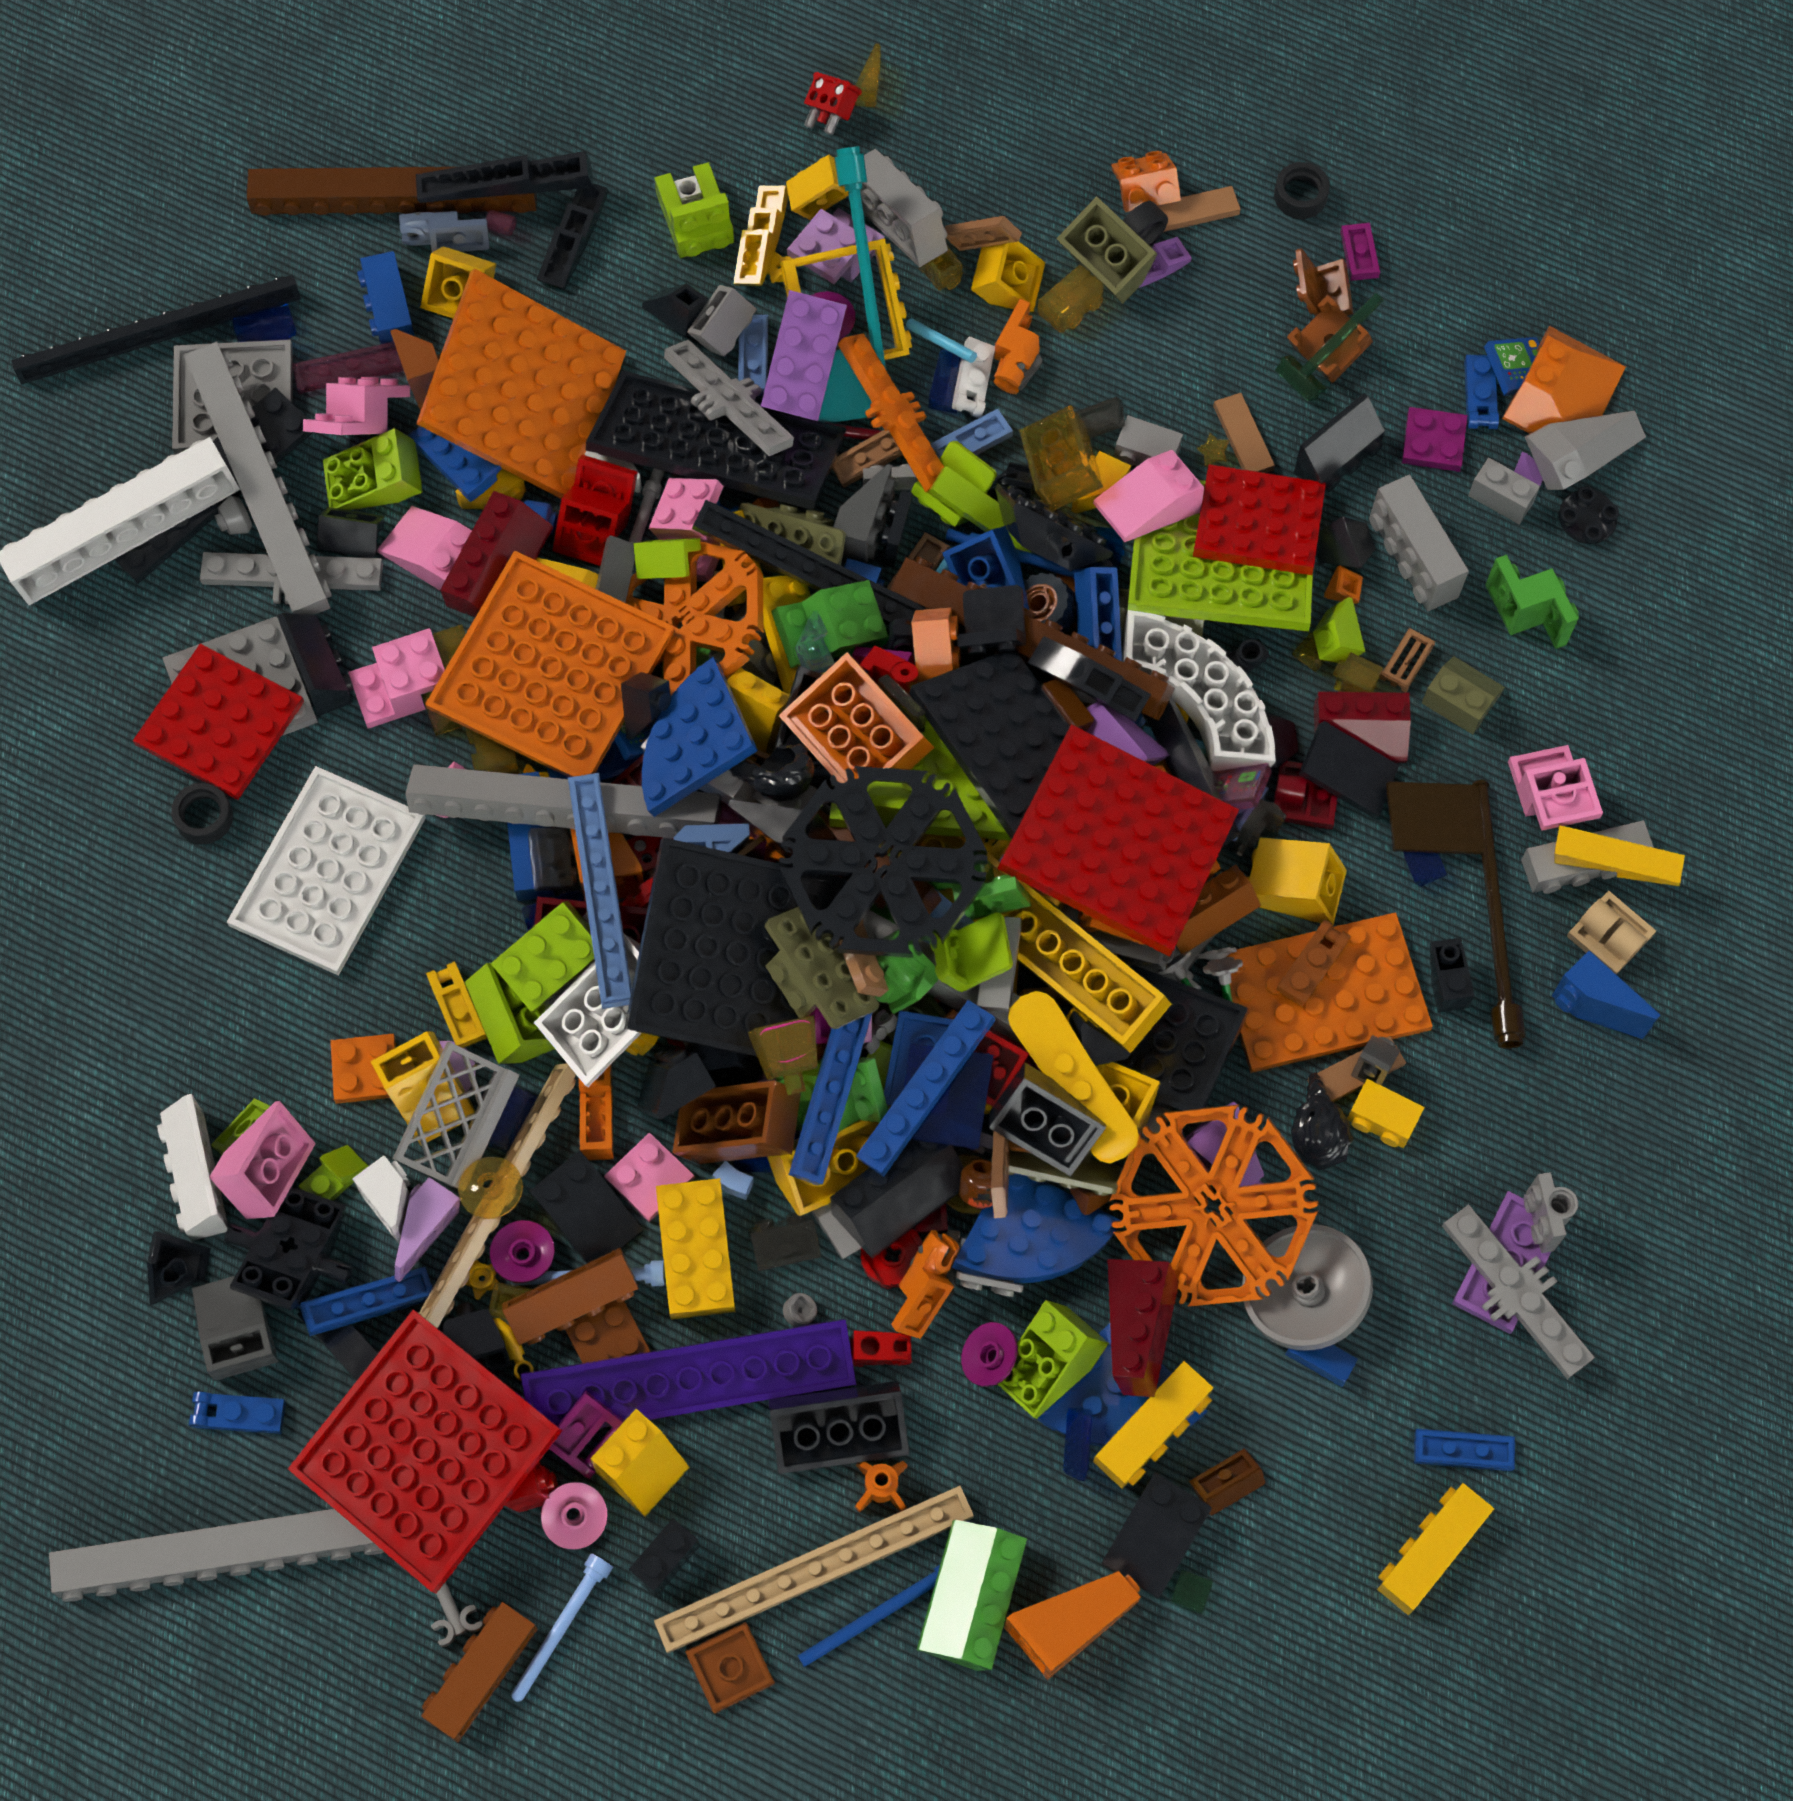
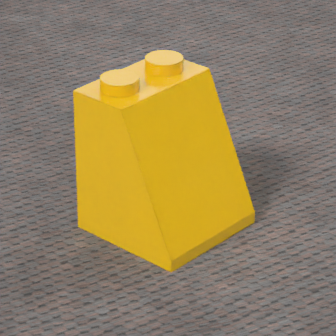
M739 668L727 679V682L757 749L771 755L782 721L778 715L785 710L789 695L752 673ZM752 755L748 757L749 759L755 762L757 760V758Z
M1260 838L1257 848L1253 850V866L1250 876L1247 877L1261 904L1260 908L1317 923H1322L1326 919L1334 925L1347 869L1330 843Z
M637 1409L632 1412L590 1458L596 1474L644 1517L647 1516L690 1468L663 1432Z

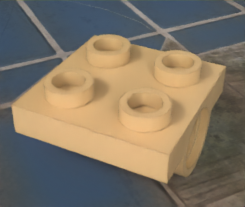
M1608 891L1587 910L1580 921L1569 931L1567 937L1585 953L1591 951L1617 975L1654 936L1656 930Z

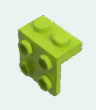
M955 440L948 443L939 459L944 467H949L986 494L997 476L996 471ZM919 481L914 484L910 492L918 498L920 504L938 513L942 521L954 527L969 521L929 493V491L925 492Z
M998 912L990 914L959 930L954 928L943 944L938 935L934 933L937 938V948L933 949L937 964L935 966L936 975L942 983L959 992L966 991L1010 970L1013 966L1005 919Z

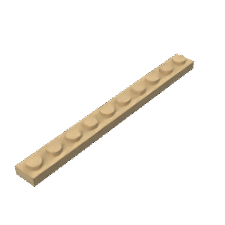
M567 1063L557 1064L552 1070L419 1312L437 1328L443 1317H446L452 1311L455 1303L453 1299L458 1290L463 1288L469 1280V1270L473 1262L478 1260L485 1250L484 1242L489 1233L493 1232L499 1225L501 1220L499 1215L502 1209L513 1199L516 1193L515 1186L519 1178L523 1177L531 1166L530 1158L534 1151L545 1141V1131L548 1125L557 1118L561 1111L559 1105L564 1096L569 1094L575 1086L576 1080L574 1078L576 1074Z
M958 1486L656 1619L654 1623L668 1654L951 1528L953 1520L966 1522L973 1519L974 1515L961 1486Z

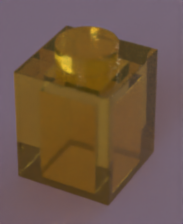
M1350 652L1346 661L1340 660L1334 670L1333 676L1337 678L1334 689L1339 692H1373L1380 679L1383 667Z

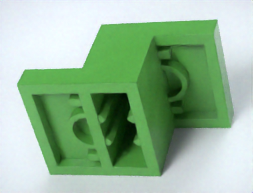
M1507 555L1496 558L1485 586L1509 634L1513 635L1543 624L1555 649L1567 645L1579 615L1575 604L1570 603L1565 594L1566 589L1562 579L1557 577L1551 568L1520 580L1517 566L1511 564Z
M869 580L822 589L802 602L780 606L771 611L790 668L839 658L857 646L882 641L888 637Z
M988 860L987 864H978L974 867L978 872H986L985 886L965 912L968 918L975 920L995 912L1004 913L1031 906L1029 893L1015 876L1002 875L994 878L993 867ZM928 882L938 891L952 888L954 901L962 891L960 884Z
M859 1057L838 1132L858 1120L880 1123L888 1112L875 1058ZM822 1059L815 1062L813 1067L796 1068L782 1066L774 1071L776 1081L801 1092L796 1123L797 1131L802 1130Z

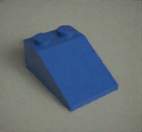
M1006 526L987 531L942 552L950 572L959 576L957 582L967 586L969 581L979 586L986 584L987 588L1018 585L1023 589L1024 608L1029 610L1018 553Z
M1588 951L1564 974L1552 994L1557 1006L1564 1012H1570L1576 1018L1643 1039L1660 1017V1014L1591 951Z

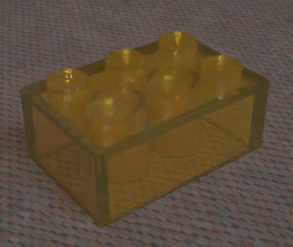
M1072 405L1019 430L1035 491L1041 500L1050 506V510L1054 511L1104 487L1087 428Z

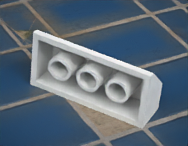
M192 1094L185 1095L160 1113L162 1124L157 1125L161 1142L167 1144L168 1154H164L167 1172H172L175 1183L170 1184V1191L174 1203L179 1202L181 1213L176 1214L177 1224L180 1232H185L189 1239L194 1241L227 1232L229 1227L221 1190L209 1178L215 1168V1162L204 1112Z

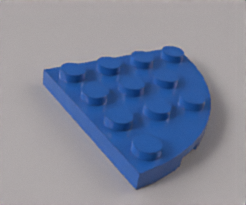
M421 426L408 434L416 443V448L470 502L483 494L498 480L496 475L502 469L500 465H494Z
M714 657L699 666L675 690L671 696L670 706L657 717L651 730L643 757L642 789L647 810L654 817L758 751L723 670Z
M1015 1173L1014 1175H1009L1008 1213L1006 1217L994 1218L993 1205L982 1209L952 1268L964 1273L987 1278L1013 1280V1283L1017 1284L1050 1280L1080 1268L1084 1262L1092 1258L1096 1253L1098 1254L1114 1235L1113 1232L1117 1230V1228L1112 1227V1222L1121 1220L1100 1209L1095 1210L1090 1215H1084L1081 1213L1072 1195L1047 1182H1036L1029 1179L1026 1175Z
M1110 1323L1098 1333L1109 1344L1092 1370L1037 1418L1038 1421L1053 1431L1056 1430L1066 1436L1077 1439L1076 1441L1099 1447H1104L1150 1398L1123 1395L1112 1374ZM1163 1364L1161 1365L1157 1389L1172 1374ZM1205 1409L1200 1415L1194 1411L1187 1419L1190 1423L1189 1427L1205 1416L1208 1411Z

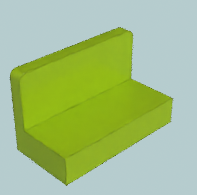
M700 538L649 540L633 543L636 576L638 579L688 577L690 574L688 552L701 550Z

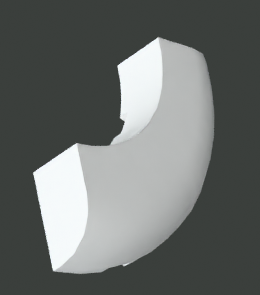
M1128 610L1123 633L1122 662L1128 657L1142 664L1141 671L1149 675L1155 670L1169 677L1167 683L1175 688L1172 698L1185 710L1197 726L1206 748L1208 764L1211 770L1248 773L1254 771L1262 772L1271 768L1276 761L1272 726H1269L1263 701L1259 700L1252 688L1253 683L1240 666L1237 667L1226 656V652L1209 638L1205 640L1203 637L1195 634L1189 626L1185 624L1183 627L1165 620L1166 617Z

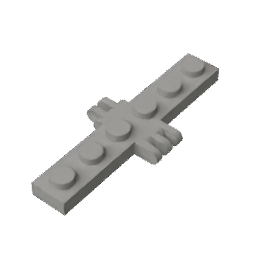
M689 340L665 349L664 358L700 391V393L692 397L691 403L698 407L709 420H714L723 415L727 416L768 456L793 446L794 437L755 402L762 389L757 384H754L751 378H745L741 381L737 378L730 379Z
M203 552L200 573L202 584L274 587L273 604L281 603V594L284 591L268 555ZM315 556L321 569L316 572L319 581L326 580L329 589L381 590L383 570L381 558ZM285 596V604H289Z
M1469 1204L1443 1223L1442 1227L1493 1288L1487 1293L1491 1299L1481 1307L1488 1311L1494 1305L1498 1306L1499 1309L1490 1316L1494 1322L1503 1315L1507 1319L1515 1315L1567 1380L1595 1358L1543 1295L1544 1292L1558 1281L1554 1276L1546 1280L1545 1283L1540 1280L1549 1270L1546 1266L1536 1273L1532 1270L1541 1262L1537 1256L1520 1267Z

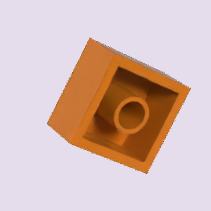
M951 607L915 610L911 624L915 665L918 669V682H923L960 668V664H962L961 648L955 646L954 640H957V634H959L958 616H952Z

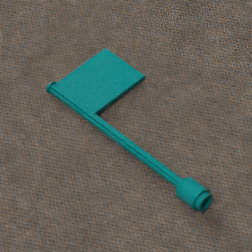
M860 146L837 149L835 165L838 186H845V192L848 191L870 343L886 369L860 190L863 189L862 183L868 182L864 153L860 152ZM836 350L818 421L833 423L867 418L865 411L871 408L870 404L872 402L842 351Z

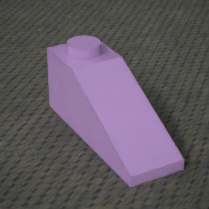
M430 1177L422 1186L417 1184L408 1196L409 1203L395 1262V1279L399 1282L459 1213L460 1198Z

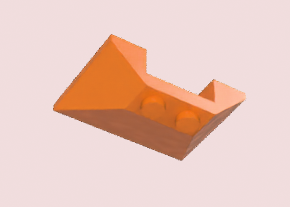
M1549 326L1536 350L1538 353L1522 385L1513 396L1502 418L1529 434L1550 423L1602 416L1626 366Z

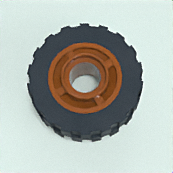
M1039 573V575H1032L1027 580H1023L1029 610L1037 614L1035 620L1045 624L1046 619H1049L1063 626L1062 633L1068 632L1070 626L1076 620V598L1072 589L1062 579L1057 578L1051 573Z

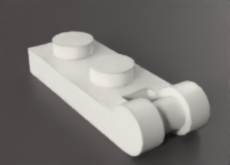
M968 337L964 346L976 352L977 358L973 363L961 358L952 409L960 412L966 410L970 412L971 416L980 418L985 410L986 403L984 401L995 346Z

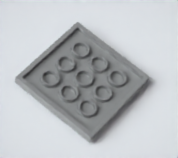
M291 340L218 343L221 352L227 350L234 367L229 368L232 377L238 375L245 392L240 393L243 402L249 400L251 407H253L276 387L293 404V345ZM209 344L174 346L172 449L174 454H179L190 448L198 440H205L210 437L214 441L218 437L184 357V354Z
M277 616L201 643L303 697V705L283 735L318 723ZM198 645L162 657L171 683L176 679Z

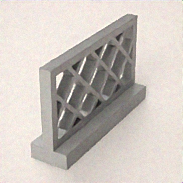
M447 1042L392 1159L444 1182L453 1188L466 1192L520 1075L451 1042ZM452 1052L462 1056L466 1069L453 1074L450 1073L447 1062ZM470 1060L478 1064L471 1066ZM482 1067L493 1070L494 1072L489 1083L478 1087L473 1071ZM444 1071L445 1077L440 1078ZM468 1073L473 1090L458 1095L453 1079ZM447 1081L452 1098L437 1103L434 1090L438 1084ZM475 1094L478 1107L475 1113L465 1116L460 1100ZM454 1103L459 1119L444 1124L439 1108ZM434 1111L439 1127L423 1133L420 1120L423 1114ZM461 1124L465 1135L461 1142L451 1146L446 1129ZM417 1130L418 1135L413 1137L415 1131ZM441 1132L446 1148L430 1154L425 1138ZM420 1140L425 1156L414 1161L404 1157L409 1144ZM448 1153L451 1165L445 1176L436 1172L432 1159ZM427 1161L429 1168L421 1165V1163Z

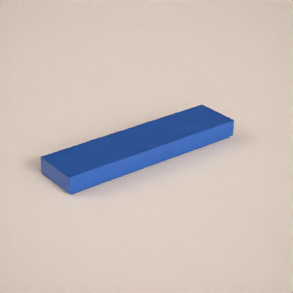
M422 1267L409 1271L400 1282L395 1279L394 1275L301 1302L300 1309L308 1333L312 1336L424 1303L433 1287L426 1268Z

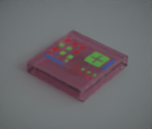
M1269 763L1213 771L1219 783L1216 788L1223 801L1237 809L1258 806L1272 772Z

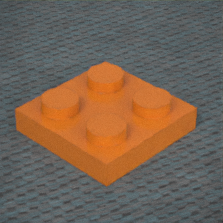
M394 1033L330 1040L333 1095L336 1104L390 1098L370 1061L396 1048Z

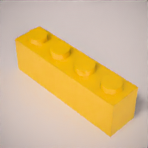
M1183 1361L1156 1390L1155 1397H1150L1098 1452L1093 1462L1121 1489L1128 1483L1134 1486L1146 1473L1143 1466L1150 1459L1156 1462L1167 1451L1168 1447L1165 1443L1172 1435L1179 1438L1189 1427L1190 1423L1187 1419L1192 1413L1196 1411L1200 1415L1212 1402L1209 1395L1213 1387Z
M1464 1483L1457 1490L1453 1487L1447 1490L1439 1500L1443 1505L1437 1515L1430 1512L1419 1525L1423 1532L1417 1540L1410 1537L1398 1551L1403 1557L1395 1566L1390 1562L1378 1576L1383 1582L1377 1590L1408 1616L1414 1611L1495 1509Z

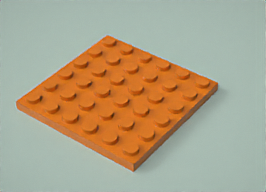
M474 269L470 272L416 424L494 465H500L502 469L562 499L574 485L578 458L586 453V440L615 387L626 350L481 271Z
M514 550L425 706L427 709L567 777L594 774L625 721L621 683L640 672L651 675L676 630L671 624Z

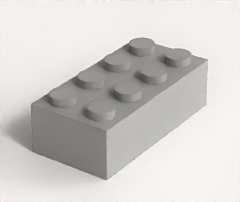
M876 149L865 154L864 159L868 182L862 183L863 189L860 190L863 214L919 268L948 251L945 239L947 232L942 224L941 217L943 216V211L936 201L932 202L920 186H915L904 171L900 172L888 156L884 157Z
M1410 474L1378 488L1369 517L1373 529L1379 531L1382 535L1387 552L1390 555H1394L1397 560L1402 577L1408 579L1411 583L1417 602L1423 603L1428 612L1459 598L1469 570Z

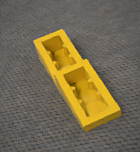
M1559 825L1554 852V863L1617 872L1618 878L1680 886L1685 855L1561 825Z

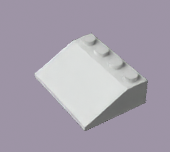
M623 933L632 987L641 944ZM595 961L534 1022L587 1087L641 1034L624 1029L629 1005L602 1009Z

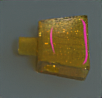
M814 1016L754 1028L749 1031V1038L767 1080L783 1077L788 1096L806 1092L802 1073L812 1071L818 1065Z

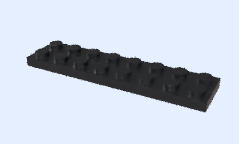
M276 387L252 407L256 417L250 420L253 427L260 426L266 440L261 446L264 453L271 452L276 464L313 433L303 431V419L308 418ZM217 437L213 443L237 483L221 442ZM239 490L232 494V496L239 497L242 495V492ZM227 498L176 524L174 527L156 535L114 560L139 584L215 518L214 515L219 514L217 508Z

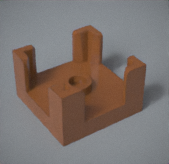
M1327 294L1318 304L1319 314L1301 332L1296 327L1286 338L1298 353L1333 384L1373 343L1369 332L1360 324H1355Z

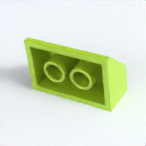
M486 963L465 981L498 1064L522 1063L555 1050L534 1024L551 1006L549 1000L538 1010L531 1012L490 963Z

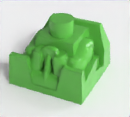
M899 929L883 939H895L900 933ZM908 945L913 953V958L876 955L879 966L884 972V979L889 990L881 997L875 996V998L879 1002H887L893 1014L919 1001L938 981L935 965L923 953L918 956L913 950V945Z

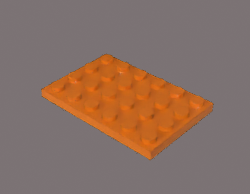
M1396 912L1332 927L1340 933L1346 932L1351 938L1303 1007L1276 989L1316 931L1237 949V952L1227 956L1241 959L1243 962V966L1238 968L1237 972L1230 973L1232 980L1230 990L1232 1001L1247 1007L1249 1012L1239 1036L1250 1073L1366 1046L1372 1035L1378 1038L1390 1036L1393 1040L1431 1031L1433 1027ZM1326 938L1321 942L1328 949H1331L1334 943Z

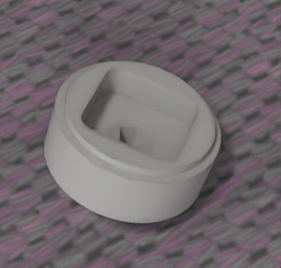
M797 1293L784 1303L783 1315L786 1321L794 1327L808 1325L817 1315V1306L810 1296Z

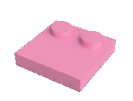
M650 1132L604 1175V1179L648 1222L659 1214L656 1186L692 1182L695 1179L694 1175Z

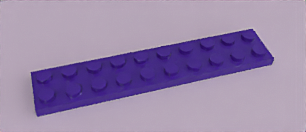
M846 1319L521 1374L525 1400L556 1425L561 1422L585 1391L589 1392L625 1420L635 1409L639 1410L649 1420L856 1385ZM605 1421L600 1428L611 1427V1425Z

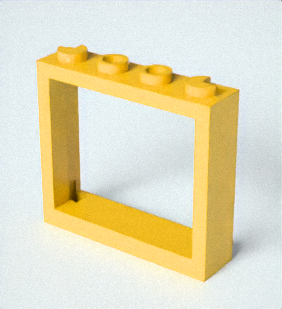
M885 238L868 242L869 251L875 250L895 348L883 350L884 359L888 360L910 355L909 348H912V338L909 330L905 331L902 319H906V310L903 301L899 302L896 290H900V282L897 273H892L890 261H894V255L891 251L890 243L886 244ZM856 245L780 261L787 297L789 290L801 293L796 267L857 254Z

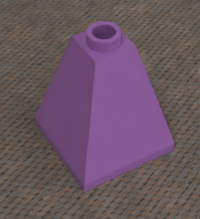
M1098 701L1087 708L1094 721L1086 732L1153 766L1170 756L1166 749L1127 717Z
M1232 1102V1103H1230V1104H1228V1105H1226V1106H1229V1105H1237V1104H1236L1235 1102ZM1239 1107L1236 1109L1235 1118H1238ZM1219 1120L1202 1122L1185 1137V1140L1209 1172L1227 1131L1226 1125ZM1256 1152L1252 1156L1240 1186L1263 1184L1260 1179L1264 1176Z

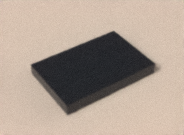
M1323 721L1317 727L1299 775L1375 819L1380 816L1387 799L1386 783L1394 781L1399 765Z

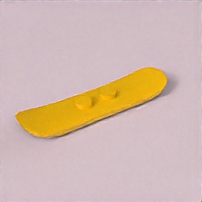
M1039 991L1021 996L1009 1009L1008 1020L1011 1029L1041 1072L1052 1078L1106 1124V1129L1090 1149L1093 1156L1099 1161L1113 1163L1125 1158L1137 1146L1139 1137L1137 1126L1094 1065L1056 1001L1047 993Z

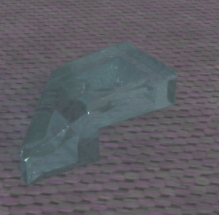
M817 610L813 611L809 616L795 646V650L802 667L822 673L826 672L835 662L823 640L828 631Z

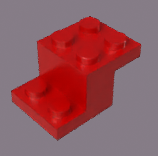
M582 454L578 458L574 485L561 499L552 551L601 566L607 537L610 535L618 537L628 525L638 471Z

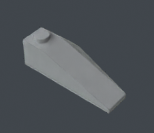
M1628 411L1550 423L1525 436V440L1547 490H1564L1586 478L1646 436L1636 412Z

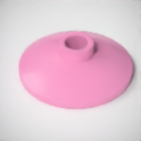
M580 1482L565 1483L555 1488L549 1494L550 1498L544 1501L541 1510V1524L545 1534L554 1544L565 1549H581L594 1543L603 1533L608 1516L606 1503L601 1494L590 1485ZM571 1508H576L579 1511L575 1519L567 1518V1512Z

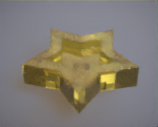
M1209 433L1206 443L1196 448L1204 455L1206 467L1216 461L1227 462L1225 450L1230 442L1229 440H1218L1212 433Z

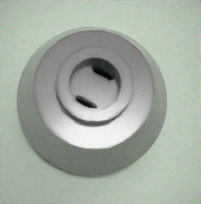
M230 495L217 508L219 514L214 515L215 520L222 532L227 530L230 535L249 533L252 528L250 517L240 498Z

